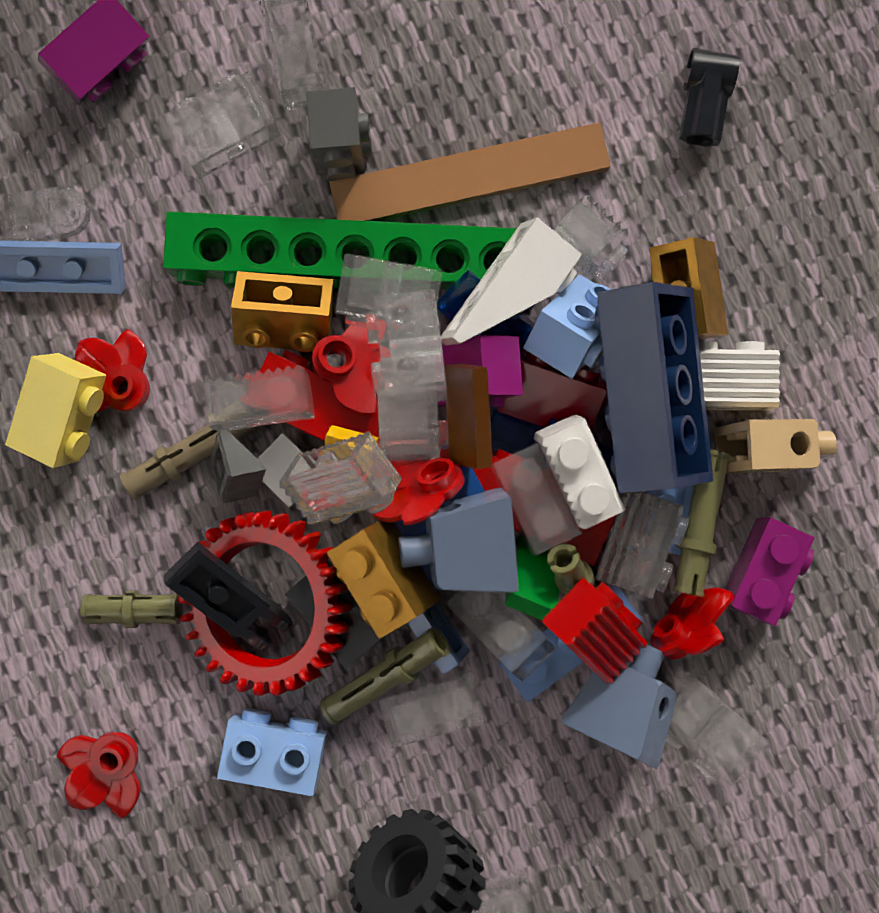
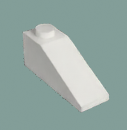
M538 217L521 223L439 340L445 345L462 343L549 296L563 292L573 281L577 272L573 267L582 254Z

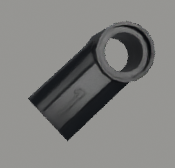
M692 48L686 67L690 68L691 71L688 82H684L683 90L687 91L679 140L687 144L704 147L719 145L726 118L728 98L733 94L738 77L740 56Z

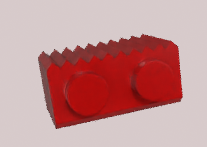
M582 577L541 620L606 684H612L613 677L620 676V670L626 669L627 663L633 662V656L640 655L641 648H647V641L637 631L643 623L623 605L622 599L603 582L595 588Z

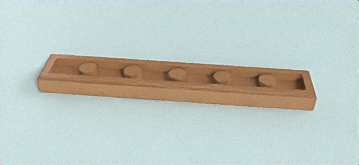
M601 122L361 174L355 176V178L329 181L338 220L382 221L609 171L611 165Z

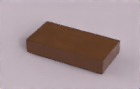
M461 363L444 365L449 459L453 464L477 470L492 467L488 369L484 366Z

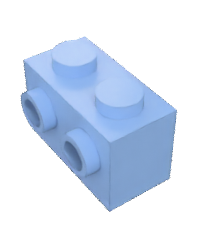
M579 274L563 292L559 293L540 312L523 348L571 379L575 377L585 364L593 368L603 354L601 333L598 331L595 323V310L598 306L597 292L611 289L602 284H595Z
M251 708L243 709L242 715L234 714L228 720L217 779L308 796L314 795L318 786L328 732L317 729V721L301 717H290L289 724L270 720V712Z

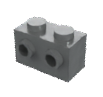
M355 87L306 91L310 145L319 176L327 175L328 180L334 181L355 178V173L365 172L364 158L373 157L368 113H359Z

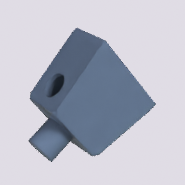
M502 488L491 489L444 503L438 511L425 520L426 534L400 537L398 539L402 567L429 564L431 579L438 589L489 592L519 591L511 497Z
M647 645V648H641L640 655L633 656V662H630L626 669L620 670V676L613 677L612 684H606L595 672H592L563 716L561 723L657 770L677 700L676 691L655 679L665 656L660 650Z

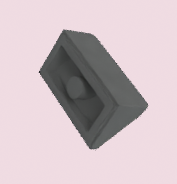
M227 429L219 430L216 435L210 463L220 501H223L224 504L256 496L266 473L264 465Z

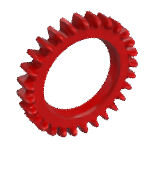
M268 510L255 512V514L253 512L237 514L236 517L220 521L219 527L208 529L205 532L207 540L199 541V543L227 565L242 550L260 544L279 547L298 562L310 582L315 605L312 630L308 640L301 649L289 656L277 659L255 656L241 648L225 629L179 596L177 599L179 603L192 607V610L182 615L179 620L181 622L195 623L196 626L185 636V639H201L203 642L199 649L195 651L194 656L197 658L207 654L212 656L206 671L212 673L224 667V672L220 678L222 684L227 685L238 680L236 684L238 692L243 693L253 688L255 696H263L269 692L273 696H279L287 691L293 692L306 686V682L309 683L322 675L320 669L323 670L335 662L329 653L337 652L344 646L335 634L349 631L350 625L337 617L338 614L350 611L351 604L342 602L337 597V595L349 589L344 583L334 582L333 578L337 576L335 573L336 567L334 565L328 566L326 563L329 559L327 552L333 549L332 546L317 550L316 547L321 534L317 531L304 536L306 522L299 520L289 524V514L286 513L273 515V517L271 511Z

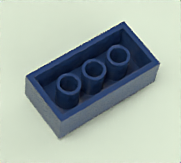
M649 282L597 292L598 306L595 310V323L598 331L601 333L603 347L600 371L603 380L607 384L609 404L606 408L605 418L607 427L612 432L614 454L611 458V472L613 478L617 481L618 493L675 489L714 481L693 288Z

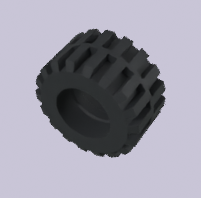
M414 809L404 810L400 818L396 814L387 817L384 826L379 827L376 825L370 831L372 836L367 843L362 841L357 850L360 852L358 860L352 861L350 871L354 874V878L348 881V891L354 895L350 902L353 909L358 913H472L473 910L479 911L483 901L478 897V893L485 890L486 879L480 874L485 868L482 859L476 855L478 851L439 815H434L429 810L421 809L417 813ZM427 867L420 883L407 894L415 876Z

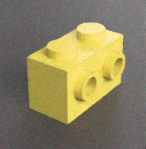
M60 353L31 356L5 445L51 468L80 461L90 443L88 433L94 414L99 410L103 402L104 394L102 388L106 374Z

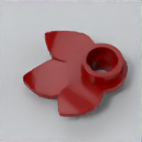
M364 320L352 323L341 336L331 335L321 339L314 347L312 353V366L320 378L331 383L336 400L345 408L360 414L375 413L377 404L375 391L379 392L390 389L404 380L407 375V371L402 364L389 352L381 348L387 334V326L378 322ZM331 354L340 355L344 360V364L341 367H333L328 363L327 357Z
M129 329L120 334L114 345L95 337L82 339L77 344L75 361L106 374L102 388L104 394L103 402L96 413L110 407L123 412L133 411L141 407L149 397L150 385L147 376L143 372L147 350L141 338ZM124 380H127L128 389L124 394L120 395L119 387Z
M437 458L428 462H415L387 471L385 476L395 492L381 504L372 508L370 512L373 517L384 522H396L402 519L406 526L422 522L438 511L444 502L453 499L465 482L463 472L448 458Z
M716 587L704 588V597L688 595L682 592L670 605L667 616L663 617L655 625L650 639L651 646L660 650L664 656L672 660L683 658L688 654L699 655L714 648L724 641L723 634L714 624L735 599V595L729 590Z
M109 732L103 734L98 739L78 735L70 738L62 745L56 756L63 765L72 770L66 779L64 787L65 798L69 806L78 810H87L98 806L103 801L117 817L124 818L135 807L141 791L140 782L134 772L138 763V747L134 739L126 733ZM107 752L117 757L118 764L113 763L108 758Z

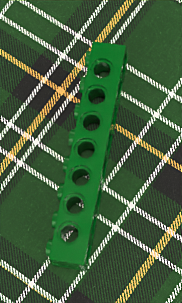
M167 211L163 268L172 277H177V283L189 286L205 285L206 278L224 279L225 286L235 287L237 271L333 279V293L345 292L346 285L364 286V292L376 295L392 294L393 287L411 288V294L420 297L439 296V289L458 290V297L467 299L487 272L484 267V261L491 256H498L517 228ZM217 242L227 244V252L221 260L215 262L206 260L207 249L212 244ZM267 244L275 248L274 256L267 263L257 264L252 262V254L258 246ZM307 247L319 248L322 251L319 262L312 266L299 264L298 256L303 249ZM354 249H362L370 255L369 260L361 268H350L344 264V259L348 252ZM407 251L412 253L417 261L411 269L400 271L390 264L392 257L398 252ZM452 253L461 258L463 266L457 272L446 273L438 267V259L444 254Z

